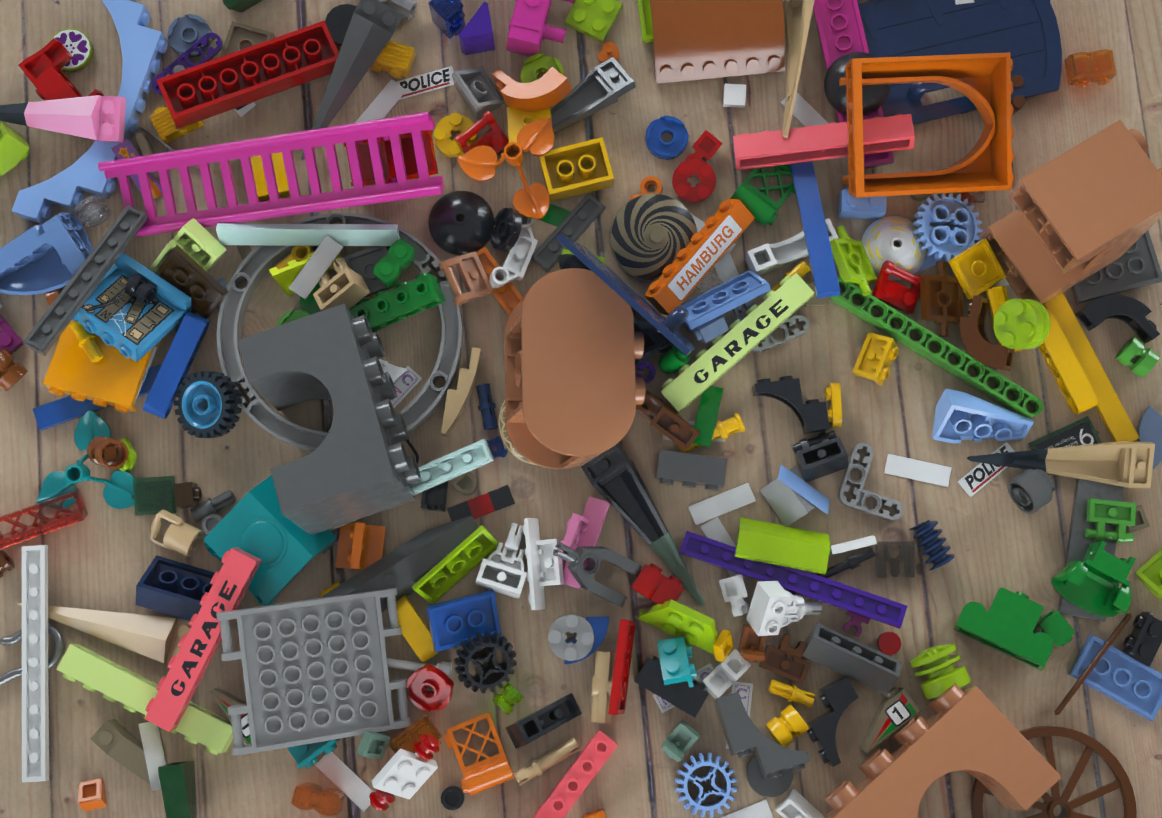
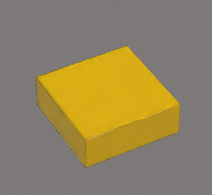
M723 629L713 644L716 661L723 663L734 647L731 631Z

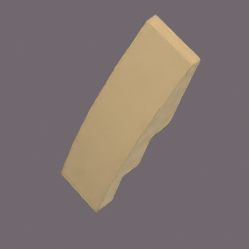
M472 347L469 369L460 368L457 390H447L441 434L445 437H448L461 417L471 396L481 362V348Z

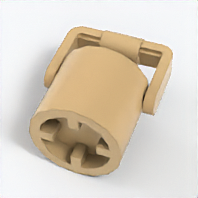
M166 510L158 512L153 518L151 526V541L186 557H190L195 552L201 542L203 531L182 521L180 517ZM162 518L172 522L164 538L158 536L163 521Z

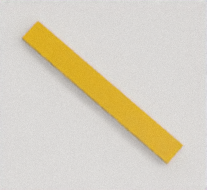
M1061 293L1044 303L1043 306L1049 308L1054 314L1098 398V405L1095 408L1113 442H1133L1139 439L1065 295Z

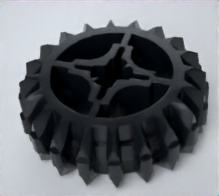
M487 630L484 636L477 632V638L475 639L468 635L470 642L467 644L461 642L463 650H456V654L459 657L454 659V663L458 665L455 667L456 674H459L458 679L460 682H464L463 684L466 688L471 687L475 693L479 688L481 693L485 694L487 688L494 693L495 686L498 685L499 688H503L501 682H510L507 675H512L515 672L511 668L517 665L516 660L513 659L516 657L515 651L512 650L513 646L510 642L507 643L505 636L500 637L497 632H494L492 636ZM496 649H499L502 652L501 663H499L497 659H495ZM469 661L476 665L475 675L469 673Z

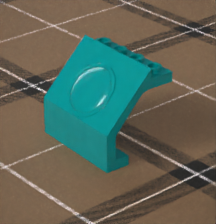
M271 475L250 490L212 529L203 541L208 552L220 562L227 550L230 551L231 548L236 547L262 560L248 590L254 595L255 600L259 604L267 606L274 605L282 590L313 558L322 551L325 553L330 549L337 537L330 530L310 535L285 517L281 512Z

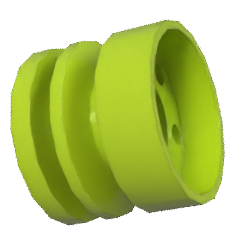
M955 643L931 647L909 661L911 667L923 666L914 672L915 676L927 675L928 677L919 684L926 699L941 696L955 683L961 688L971 682L970 675L965 666H953L961 658L960 654L948 655L957 649Z

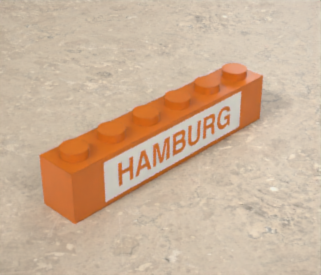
M726 199L719 205V210L705 221V226L692 236L691 242L686 248L678 252L677 258L673 263L664 268L663 274L659 279L650 284L644 296L660 314L669 315L676 307H679L755 219L739 199Z

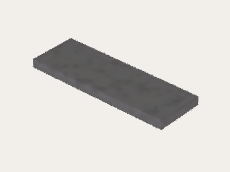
M1084 479L1076 480L1064 567L1071 561L1080 560L1082 562L1092 542L1099 544L1100 542L1094 541L1093 538L1085 537L1086 529H1095V523L1086 522L1087 499L1122 502L1124 487ZM1105 524V530L1115 531L1116 525ZM1104 539L1103 541L1107 543L1104 551L1115 556L1116 543L1114 540ZM1060 595L1059 613L1106 621V617L1089 613Z

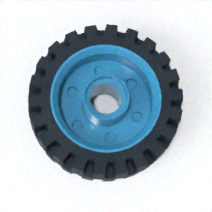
M200 371L190 374V377H185L183 379L184 383H180L178 386L181 391H176L175 397H178L179 400L174 401V406L179 407V409L175 410V415L181 416L177 420L179 423H183L182 428L187 430L188 434L195 435L197 438H215L229 433L230 429L236 426L233 422L239 421L240 417L236 414L241 413L242 408L237 407L238 404H242V399H237L236 397L240 395V391L234 389L237 386L235 382H230L231 378L229 376H224V373L217 371Z

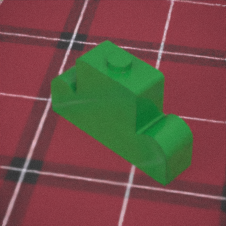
M999 588L988 612L985 611L986 609L979 602H969L964 606L955 625V631L1040 671L1044 669L1053 649V640L1046 633H1033L1043 611L1042 605L1029 600V597L1024 593H1014L1005 588Z

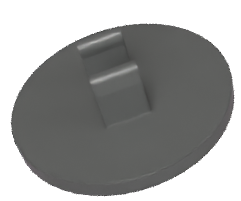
M754 755L747 766V780L751 788L759 795L777 797L786 792L793 780V772L791 769L782 771L783 775L777 778L770 779L769 775L762 777L756 755Z

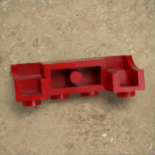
M55 38L37 53L27 57L18 65L37 88L35 91L43 100L83 97L61 70L74 57L61 41ZM95 89L91 94L88 95L105 96L101 91Z

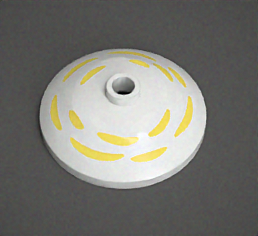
M887 216L874 221L864 232L861 241L877 277L879 276L882 264L886 260L893 262L894 266L913 275L923 265L927 248L921 250L920 248L923 243L916 242L919 234H913V231L917 230L918 227L912 225V221L899 216ZM893 242H899L900 247H895ZM889 274L888 279L892 281L903 280L899 277Z

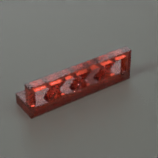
M75 490L0 516V522L5 521L13 525L9 533L2 535L0 531V549L83 521L87 517L88 512L79 491ZM72 497L75 498L78 509L72 511L62 507L65 500ZM50 506L57 509L54 517L48 518L41 515L43 508ZM29 514L35 517L33 524L27 526L20 523L21 515Z

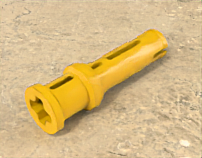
M735 413L734 417L725 421H717L712 441L720 438L726 440L729 435L736 432H745L744 424L738 413ZM691 444L687 451L679 445L678 448L680 452L687 453L703 445Z

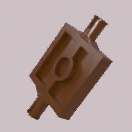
M946 261L936 262L937 275L920 276L922 320L934 321L939 324V337H948V323H960V316L964 317L963 292L958 279L946 274Z

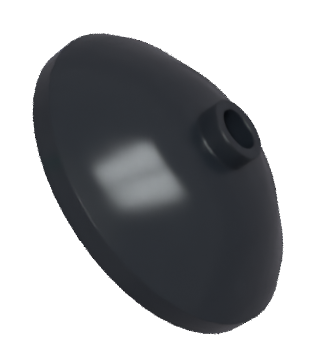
M852 52L839 57L830 65L824 79V92L828 102L835 110L847 115L846 86H839L840 78H844L846 75L844 68L847 63L855 58H877L874 55L865 52ZM891 84L862 85L863 116L875 112L884 104L889 95Z
M454 191L444 195L434 204L429 215V231L434 242L442 250L461 256L474 251L477 252L489 242L490 233L494 231V215L489 204L481 196L469 191ZM458 216L464 217L462 222H458L456 219Z

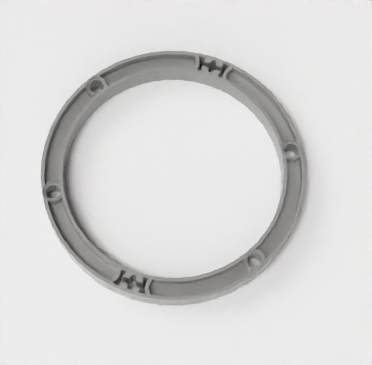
M355 213L321 214L291 223L334 224L342 222L343 224H392L380 218ZM398 226L399 239L402 238L415 249L416 258L413 265L421 273L432 275L429 268L432 264L442 280L439 284L445 298V302L438 305L441 315L442 333L436 365L424 388L409 405L399 412L405 421L408 434H411L433 415L445 399L447 390L451 389L461 361L464 328L460 305L456 306L453 300L455 296L444 271H441L439 268V260L419 239ZM257 245L242 261L226 288L229 292L223 298L217 321V349L221 369L224 376H229L231 378L230 382H235L237 385L234 389L239 390L240 395L236 397L237 399H242V404L239 405L255 423L281 441L296 448L313 452L324 441L328 432L304 428L280 416L248 382L238 340L242 339L244 317L254 291L269 272V269L291 254L294 247ZM247 280V286L243 289H239V283L241 281ZM439 378L446 380V384L442 388H436L434 385L435 381ZM242 385L248 391L247 395L252 400L251 402L243 397L244 393L238 386Z

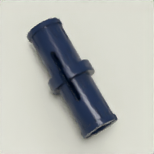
M490 384L477 385L478 411H481L484 430L498 428L494 410L496 405L492 400Z

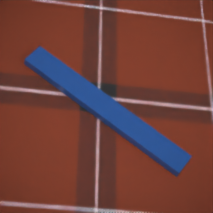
M813 162L790 164L817 299L840 295V287Z

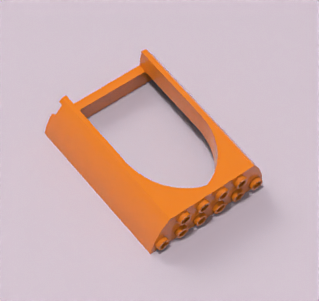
M1010 52L851 59L844 68L846 71L845 77L839 80V86H846L848 175L842 176V183L848 184V193L853 197L1012 190L1014 183V174L1012 172L1014 152L1011 149V140L1014 136V130L1011 127V117L1013 116L1011 71L1013 69V61ZM942 84L964 94L981 114L985 124L983 132L973 149L957 163L936 171L864 174L862 85Z

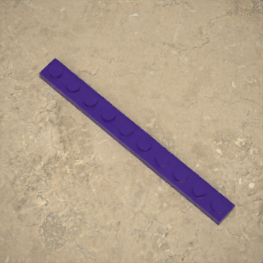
M686 531L679 552L682 555L758 581H778L787 591L898 629L902 626L907 605L804 570L735 557L736 547Z

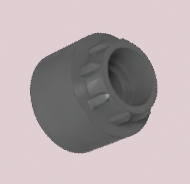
M1027 469L1010 480L1007 484V489L1011 499L1018 508L1025 513L1033 514L1052 501L1055 485L1051 477L1043 470Z

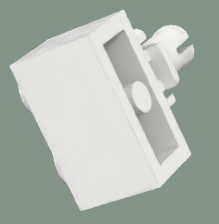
M512 523L503 552H501L503 543L499 542L496 551L491 553L487 560L483 559L475 585L519 599L527 572H524L525 566L522 559L525 551L520 549L519 555L516 557L523 536V526H519L517 535H515L518 524Z
M778 581L757 582L746 620L758 636L778 635L780 628L787 626L791 622L801 620L804 615H820L822 603L817 600L804 601L801 595L794 596L789 591L784 590Z

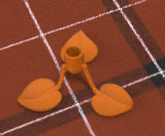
M551 118L539 119L524 126L517 135V143H508L504 148V153H501L498 162L496 152L491 147L484 145L474 147L467 153L457 157L463 172L476 181H488L494 178L496 174L495 167H499L504 159H506L509 165L517 167L525 188L519 189L514 194L513 205L515 210L519 211L522 216L537 220L542 219L546 215L550 204L549 193L545 186L538 182L528 187L521 163L524 158L523 152L527 153L530 151L535 156L547 154L554 145V132Z

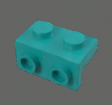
M684 636L657 641L664 685L688 681L689 688L694 687L692 678H697L695 666L689 663V659L693 658L691 645H686Z

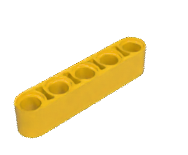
M1046 308L1050 316V331L1045 341L1038 348L1069 408L1074 414L1078 415L1097 406L1098 398L1054 314L1049 308Z

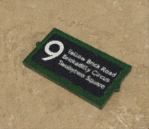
M1086 416L1028 444L1031 450L1098 444L1101 441L1098 437L1099 432L1095 431L1089 417Z

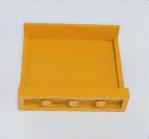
M71 320L60 336L43 384L50 389V393L58 396H63V393L71 395V398L77 401L84 402L85 399L93 401L94 405L100 407L110 405L114 406V409L119 412L128 413V410L136 412L137 409L133 405L154 347L136 362L131 358L124 357L114 346L105 344L101 337L95 333H90L96 337L95 342L103 353V358L99 362H91L84 349L78 345L79 341L70 328V325L75 321Z

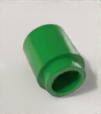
M673 345L660 356L658 361L659 368L666 374L675 373L690 361V353L685 355Z

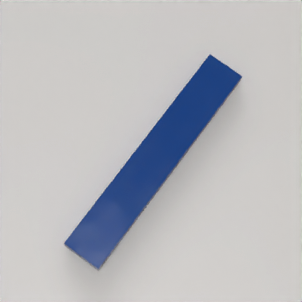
M162 364L149 368L138 397L149 393ZM70 395L33 408L39 430H45L82 417L89 410L97 412L111 406L100 407L94 405L93 401L85 399L84 402L72 399Z

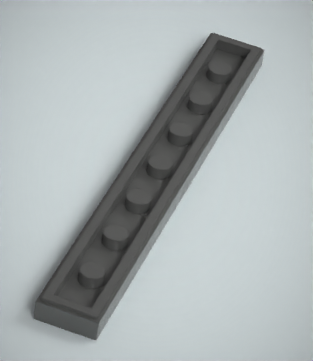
M129 205L125 207L23 341L24 346L44 356L47 354L147 221L148 216L146 213Z

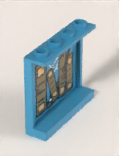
M122 253L72 321H78L89 333H95L101 337L105 344L117 348L124 357L138 362L183 320L187 312L192 311L191 297L125 253ZM134 275H140L145 279L146 283H152L158 288L155 298L147 305L137 301V297H131L125 293V286Z

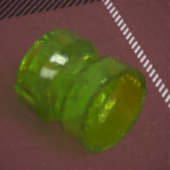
M508 682L503 687L501 694H496L492 700L509 715L514 710L513 706L516 703H520L525 697Z

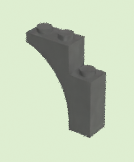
M739 692L716 698L714 703L731 756L738 754V758L751 755V750H754L762 777L769 775L770 779L782 776V771L791 769L792 772H797L805 769L804 764L810 762L808 752L788 749L767 738L749 718Z

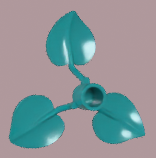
M91 410L81 417L75 429L74 441L80 450H87L88 444L95 437L106 436L111 438L109 425ZM85 454L80 460H77L76 465L68 466L65 472L55 471L50 473L44 479L36 503L48 508H66L73 505L79 497V491L74 486L75 483L95 481L108 484L104 488L103 496L109 506L116 509H124L137 505L136 483L138 481L127 471L113 472L110 480L90 476V469L83 464L88 459V455Z

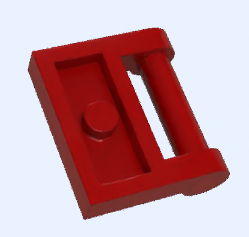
M488 110L482 114L483 117L461 135L458 134L453 138L464 154L474 147L483 145L491 147L497 154L509 143V139ZM486 125H489L490 129L472 144L467 145L466 142Z
M886 260L882 264L872 296L906 314H913L920 293L921 275H913L894 266L893 262ZM889 274L912 283L911 288L909 289L888 279Z

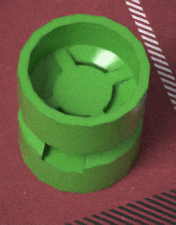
M1133 336L1118 351L1115 359L1124 366L1130 365V370L1142 378L1156 365L1160 355L1151 348L1145 349V344Z

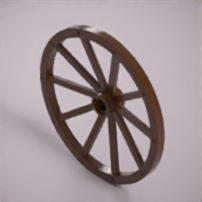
M1037 726L1019 731L1027 740L1043 736L1046 760L1055 770L1056 764L1051 736L1070 738L1086 746L1061 797L1057 781L1051 787L1052 797L1046 792L1041 796L1044 803L1036 801L1031 806L1042 810V812L1026 818H1095L1074 812L1073 809L1120 788L1122 794L1124 818H1137L1135 796L1128 775L1117 758L1100 742L1082 732L1059 726ZM1094 751L1106 762L1113 772L1116 781L1068 802ZM976 778L972 788L971 815L972 818H984V793L994 795ZM1060 805L1061 813L1055 817L1053 813L1054 807Z

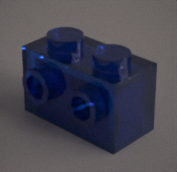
M431 0L428 4L432 21L449 39L454 35H459L466 26L462 2L460 0Z

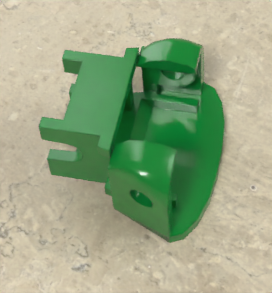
M1100 541L1099 544L1092 542L1082 562L1080 560L1069 562L1051 578V584L1064 599L1089 613L1102 617H1115L1117 614H1126L1132 598L1131 588H1129L1130 581L1126 580L1136 559L1133 557H1129L1128 560L1125 558L1118 559L1104 551L1106 542Z

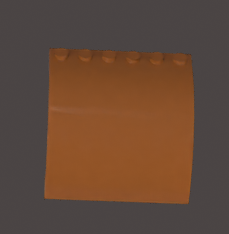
M650 0L656 84L785 72L783 0Z

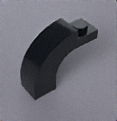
M1103 296L1075 313L1076 317L1088 331L1094 329L1106 319H1119L1127 323L1144 344L1160 335L1156 325L1146 318L1152 311L1142 302L1129 296Z

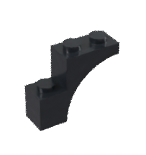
M783 376L779 378V381L772 382L770 378L757 380V383L753 385V396L771 397L786 404L798 417L804 434L826 432L830 429L826 402L819 403V399L805 401L806 404L803 405L799 378L793 379V376Z
M845 676L819 689L822 694L819 696L822 704L826 709L829 707L830 710L806 723L809 727V730H807L809 738L813 743L817 742L821 749L818 751L820 758L824 764L828 763L832 767L841 763L835 743L838 721L844 710L859 698L848 677Z

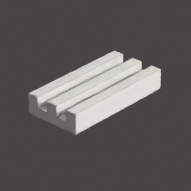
M872 535L830 546L829 556L877 544L876 538Z

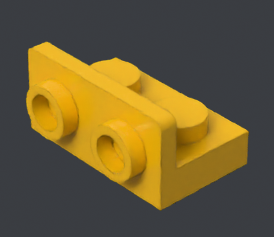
M868 332L852 373L873 380L877 385L882 386L884 380L889 378L890 365L892 360L897 358L899 352L895 340Z

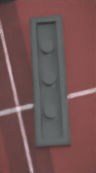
M588 193L535 251L531 259L548 273L558 262L557 257L562 254V249H567L556 237L562 234L576 242L603 212L605 206Z

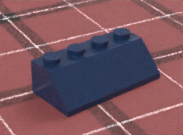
M156 555L136 585V605L190 621L195 613H199L202 607L200 601L206 592L209 593L212 587L210 582L215 573Z

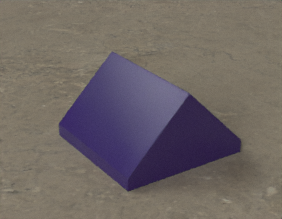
M485 1L459 34L461 51L464 55L495 50L489 7Z

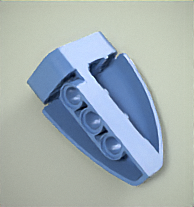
M59 213L44 224L30 228L0 248V293L35 295L64 288L93 251L91 241L79 219L72 213Z

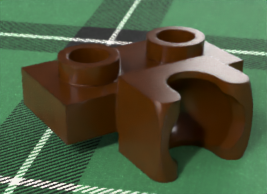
M784 633L777 649L769 645L766 646L764 651L765 660L760 661L759 667L803 685L811 664L800 659L805 650L806 642L799 641L793 649L789 646L790 635Z

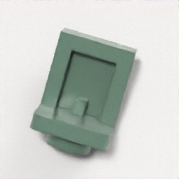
M682 719L666 737L661 748L669 758L680 762L684 754L699 739L701 734Z

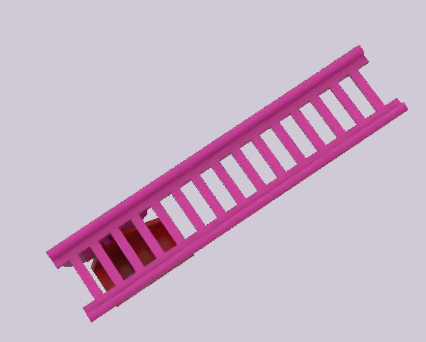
M429 112L98 163V169L104 171L106 179L118 177L124 208L127 205L135 208L128 175L138 174L148 219L135 237L180 231L193 218L203 227L217 226V223H240L443 194L442 189L445 188L443 176L429 177L430 175L438 174L431 129H435L433 116H430ZM344 143V147H346L352 179L351 187L354 186L353 189L343 190L335 144ZM325 146L332 192L322 193L313 147ZM303 149L311 195L301 196L292 150ZM282 152L290 198L280 199L271 156L273 153ZM259 155L262 158L270 199L269 201L259 202L250 158ZM240 159L248 204L238 205L230 160ZM220 162L228 207L218 208L209 163ZM199 165L207 210H197L189 166ZM168 169H179L187 208L186 213L177 214ZM158 171L167 212L165 216L157 217L148 172Z

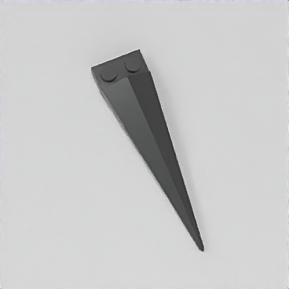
M378 0L359 1L311 130L329 126L393 36L403 14ZM303 151L301 160H304V159H305L304 151Z
M613 57L594 67L562 101L551 109L554 134L618 102V97L636 87L633 79ZM504 149L497 153V162L501 157V153H504Z

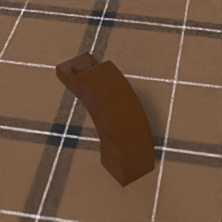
M973 296V301H970L968 306L969 318L960 316V335L965 348L979 362L996 369L1011 371L1015 349L995 345L989 341L984 331L989 300L984 297Z

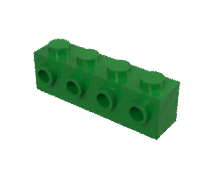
M422 273L409 283L405 281L397 284L393 290L378 292L375 298L360 300L350 310L355 318L365 315L373 333L445 302V298L438 278L428 273Z

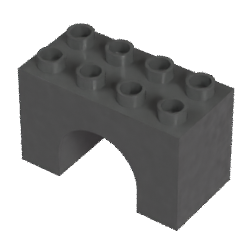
M344 303L238 340L248 382L278 411L310 400H328L333 403L332 425L320 446L303 458L271 469L280 509L285 517L308 534L314 535L416 500L412 484L421 482L420 471L414 456L407 455L402 441L409 439L408 430L401 413H395L390 401L397 398V393L389 372H383L379 359L385 357V351L378 333H372L365 315L355 318Z

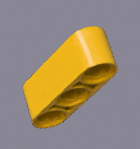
M403 596L396 601L398 624L401 626L402 635L422 663H425L439 652H435L433 649L430 629L409 599Z

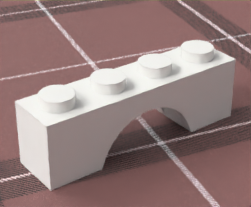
M825 219L829 240L838 239L830 219ZM802 231L782 242L767 243L747 251L745 261L749 270L761 276L807 257L808 252L804 232Z

